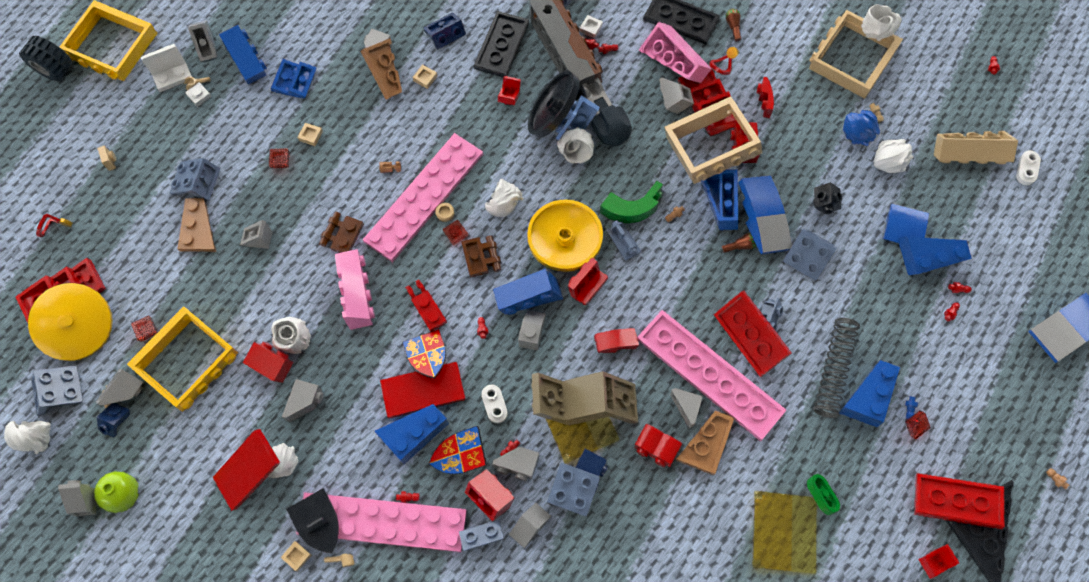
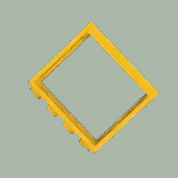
M94 0L62 42L60 48L68 54L72 62L77 61L85 68L89 66L99 74L105 73L113 80L119 79L124 81L158 33L151 23ZM101 17L141 33L116 68L76 52Z
M183 306L127 365L171 404L183 412L193 405L194 400L199 394H203L208 389V385L213 379H217L222 374V370L227 365L234 362L238 352ZM192 321L223 347L225 351L177 399L144 369Z

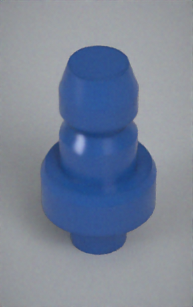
M909 396V401L905 402V406H907L906 419L913 420L915 408L918 407V402H915L916 397Z

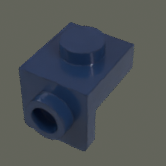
M111 403L96 417L98 430L102 434L114 438L117 435V427L129 417L130 410L117 403Z

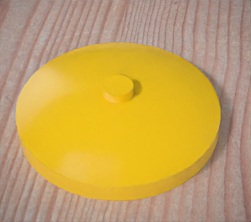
M556 200L542 206L531 218L527 231L528 245L533 256L545 267L555 271H575L581 269L585 262L587 263L591 258L595 259L598 255L603 241L602 224L596 213L585 204L574 200Z
M75 283L57 285L45 291L34 302L28 318L29 334L37 348L52 358L64 361L81 360L96 353L108 340L113 324L112 312L105 298L94 289Z

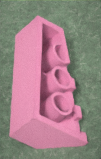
M661 22L657 23L639 49L640 52L645 53L688 80L701 83L711 70V67L672 26Z
M358 249L335 254L337 274L339 279L341 278L342 280L338 282L341 295L344 296L340 297L341 305L344 309L342 312L343 319L350 330L373 325L372 319L375 318L373 307L369 305V301H372L370 289L367 290L366 288L369 279L367 272L363 271V267L366 266L364 255L360 256Z

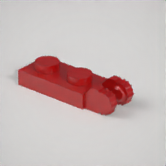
M420 280L415 281L416 286L422 292L421 294L415 296L413 289L409 285L405 288L411 297L413 305L430 332L446 324L447 320L428 290L425 289Z

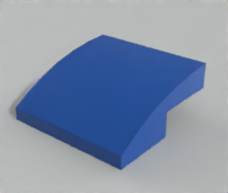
M282 59L271 86V91L288 96L306 98L317 67L301 61L299 64Z
M891 204L886 219L887 224L883 240L899 243L898 239L904 237L925 238L929 213Z

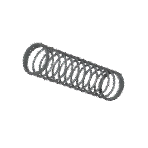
M850 318L835 319L833 326L835 330L832 331L833 337L830 339L832 344L828 346L830 351L827 352L828 358L825 360L827 365L823 367L825 372L822 373L821 387L818 388L820 394L816 396L818 401L814 403V412L828 418L839 417V411L834 408L842 406L834 401L820 400L818 396L823 395L837 401L843 400L837 394L822 393L820 389L825 388L840 394L845 392L844 389L836 386H823L822 381L825 380L837 386L847 385L839 379L849 378L841 372L850 371L844 365L851 364V361L846 358L853 357V354L848 351L855 350L854 346L850 344L857 342L852 337L858 336V333L855 331L860 329V324ZM840 323H848L855 325L857 327H845L840 325ZM838 330L851 331L856 335L844 334ZM837 331L842 335L834 336V332ZM837 337L849 338L855 342L843 341ZM835 338L843 343H833L832 339ZM835 344L847 345L853 349H845ZM831 345H834L835 347L842 350H831L830 347ZM834 351L845 352L851 356L840 355ZM832 352L840 357H830L829 353ZM833 358L843 359L850 363H842L834 360ZM830 359L839 364H828L827 360ZM829 366L837 371H826L825 368ZM832 366H840L848 370H840ZM825 373H827V374H829L830 376H833V377L839 378V379L824 378L823 375H824ZM830 373H837L844 375L846 377H839ZM829 380L839 381L844 384H836ZM827 387L836 388L842 390L843 392L834 391ZM827 395L837 396L841 399L832 398ZM824 402L834 403L839 406H833Z

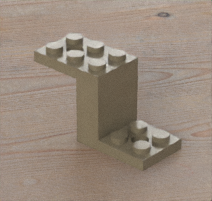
M604 371L565 381L541 373L532 374L533 415L566 425H574L606 417H612L630 424L638 423L636 387L632 382Z

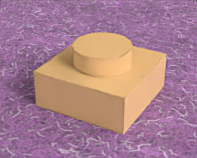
M422 65L412 78L414 82L428 89L438 76L437 72Z
M305 123L297 138L301 142L316 146L323 131L320 127Z
M105 145L99 147L98 152L102 164L109 171L116 169L114 162L117 160L113 151H109Z
M294 541L280 558L298 572L312 555L297 541Z

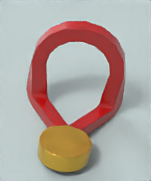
M736 47L728 48L726 56L710 61V67L722 75H729L732 71V59L736 58L739 54ZM729 58L727 70H722L714 64Z
M44 214L37 226L36 236L42 238L51 222L60 223L71 227L73 223L63 218L58 219L50 214ZM47 218H51V219H49V220L47 221V223H46V225H45V228H44L43 231H42V227H43V225H44L46 219H47Z

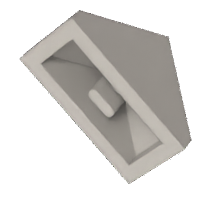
M261 220L244 228L240 245L269 249L273 232L267 222Z
M677 388L672 389L670 393L672 400L689 429L693 428L703 396Z
M535 503L520 517L509 535L525 549L552 516Z

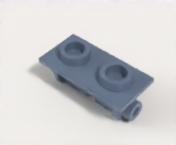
M614 221L611 224L613 227L606 230L625 261L642 252L623 222Z
M779 298L776 299V302L773 299L765 301L761 311L764 316H767V321L775 331L777 329V320L783 314V306Z
M499 520L459 531L463 551L504 539Z

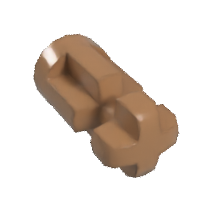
M396 161V164L393 165L392 162H380V173L393 172V169L400 172L401 163Z

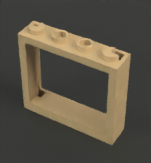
M846 10L842 17L838 16L834 23L836 26L829 29L826 35L828 38L820 42L817 48L819 51L813 53L809 60L811 62L809 69L865 99L903 39L894 34L880 41H877L876 38H869L888 48V50L866 83L853 78L821 60L844 26L866 37L861 27L864 19Z
M732 97L726 98L664 127L667 140L693 184L704 181L713 175L720 174L724 170L738 166L742 162L762 154L760 139ZM733 114L750 142L694 167L678 139Z

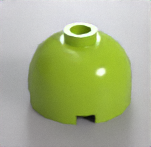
M113 471L107 473L100 478L95 486V501L99 507L110 513L127 511L138 499V482L126 472Z

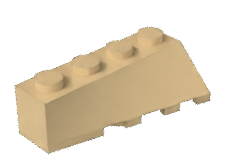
M987 131L983 135L968 132L966 136H963L961 133L937 134L934 156L942 163L958 161L959 163L967 164L969 161H976L980 164H987L988 162L1006 164L1007 162H1014L1018 140L1006 131H998V134Z

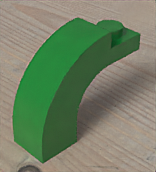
M656 181L648 193L636 201L624 200L611 192L600 205V214L610 220L623 223L643 221L656 212L658 201L663 195V184Z

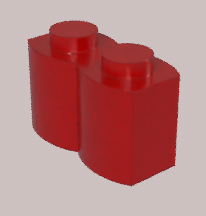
M645 424L634 444V448L637 449L636 452L646 458L647 456L654 458V462L664 468L665 466H671L682 446L680 441L649 424Z

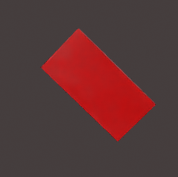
M741 291L714 314L760 377L764 376L792 354L745 291Z
M457 362L444 364L441 372L435 379L423 376L415 371L380 380L388 419L415 413L432 404L440 407L466 400Z
M257 429L251 433L212 478L231 511L237 510L280 464V461L261 429Z
M917 473L914 515L1003 529L1004 487Z

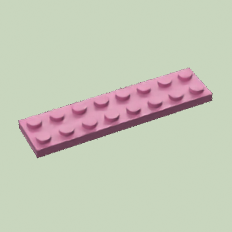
M454 133L364 237L363 242L393 262L435 213L436 207L446 200L483 156V151Z
M663 310L637 337L642 345L725 413L734 417L736 422L759 441H762L786 412L784 407Z
M304 492L303 499L312 495L313 493ZM328 495L339 522L338 539L462 552L459 531L465 529L466 509Z

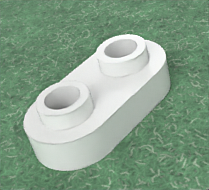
M1026 151L1019 158L1016 178L1023 185L1033 184L1038 177L1041 159L1036 152Z
M496 385L486 386L482 390V399L488 418L494 424H501L508 416L501 390ZM493 391L495 392V395L493 397H489L488 393ZM500 410L501 414L496 416L494 415V411Z

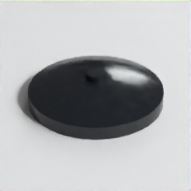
M568 70L563 71L546 85L537 98L528 119V131L530 134L537 138H543L554 131L564 120L578 93L579 78L577 75Z

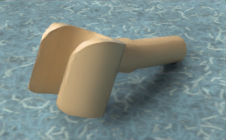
M188 76L184 84H187L186 90L191 89L199 82H209L210 77L195 79Z
M351 554L324 557L325 563L341 561L342 567L354 565V559Z

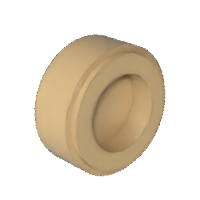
M441 203L436 207V216L440 221L447 222L454 217V208L451 204Z

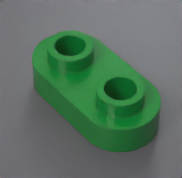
M820 474L810 477L807 480V487L820 510L826 515H833L840 510V502L827 480Z

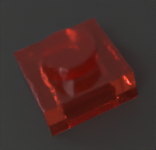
M288 148L270 149V168H289L290 152Z
M459 220L442 229L453 246L469 236Z
M149 315L131 323L139 342L158 333L152 317Z
M921 410L905 421L908 432L914 439L919 438L931 428L926 413Z

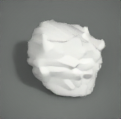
M876 4L869 8L861 25L862 31L866 34V38H876L877 41L893 35L898 30L902 18L898 13L892 12L890 7Z
M579 127L566 131L557 142L559 152L570 163H584L593 156L594 141L591 138L592 135Z
M905 139L882 141L874 158L875 168L887 173L904 172L913 158L911 155L913 152L911 144H906Z
M500 179L496 185L495 192L491 195L493 199L490 202H486L485 208L493 216H508L515 209L518 201L524 199L522 192L514 184Z
M286 317L274 321L271 330L273 334L272 344L276 350L299 354L301 350H306L311 338L309 329L305 325L306 322L294 317Z
M12 421L5 428L4 439L13 450L34 451L35 454H39V452H43L48 448L51 423L43 421L29 423L22 421L21 425H18L15 421Z
M284 443L273 446L272 449L280 464L268 477L279 478L291 475L298 464V457L295 455L294 446L288 447Z

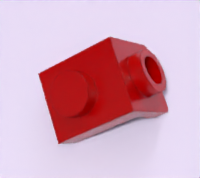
M504 76L503 87L498 94L497 102L515 105L520 95L521 79Z
M948 544L918 559L930 579L959 564L958 559Z

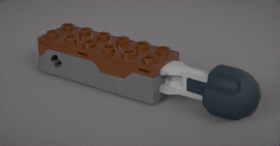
M530 0V22L558 72L561 73L568 70L579 78V89L575 100L577 101L583 96L600 107L591 123L596 135L602 143L608 146L622 145L631 135L632 126L623 107L612 105L601 84L602 67L599 63H596L594 53L591 49H588L584 36L579 34V28L571 20L569 10L564 8L563 0Z

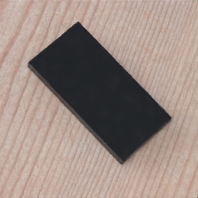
M652 0L643 16V20L655 25L658 22L670 25L678 34L705 45L720 18L718 14L682 0Z
M497 11L473 68L503 78L508 76L529 25V19Z

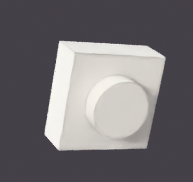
M587 15L580 26L579 32L595 39L603 26V21Z
M200 82L185 92L197 107L212 97Z

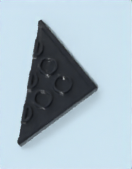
M1012 480L1002 485L1004 487L1003 529L946 520L988 582H1001L1004 571V552L1009 528L1007 527L1012 502L1011 491L1014 485Z

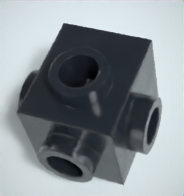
M831 182L814 188L813 204L817 210L824 214H832L834 211L842 209L840 188Z

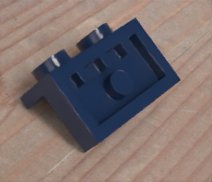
M453 12L423 28L425 34L432 39L436 49H440L466 35L462 20Z

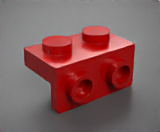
M591 258L582 265L580 272L570 279L568 289L571 297L583 305H587L608 280V276L599 270L598 261Z

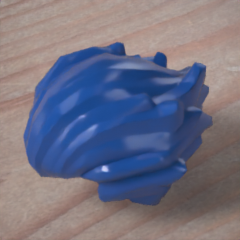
M861 110V113H849L846 115L843 131L846 138L851 140L852 144L869 146V143L873 142L876 138V134H880L877 117L872 111Z

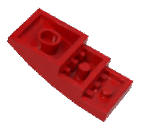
M712 68L701 83L688 80L683 76L677 80L679 84L690 88L694 102L691 107L695 113L731 97L729 91H725L720 78H716ZM732 114L704 128L711 137L734 128L737 121Z
M86 258L73 268L66 266L52 277L46 275L15 296L27 323L34 302L41 294L54 286L75 283L90 287L98 293L106 290L92 260Z

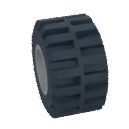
M32 36L19 52L22 60L30 68L54 81H61L73 64L65 51L51 41L39 36Z

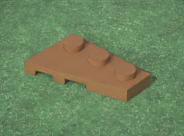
M390 38L360 51L386 100L402 92L398 71L395 70L394 66L395 57L394 53L391 52L390 45L392 43Z
M185 198L177 247L179 251L216 252L204 198Z
M715 411L675 461L715 475L734 417Z

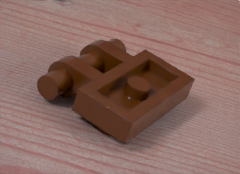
M335 211L328 220L326 230L320 236L319 245L326 247L329 241L332 242L330 248L333 251L339 253L351 251L364 223L349 216H346L343 222L339 221L341 214ZM335 227L340 228L336 236L332 235Z
M492 235L486 236V243L482 244L480 237L461 241L470 278L488 274V266H493L494 272L501 271V259L497 255V244L493 240ZM483 251H489L490 258L485 259Z

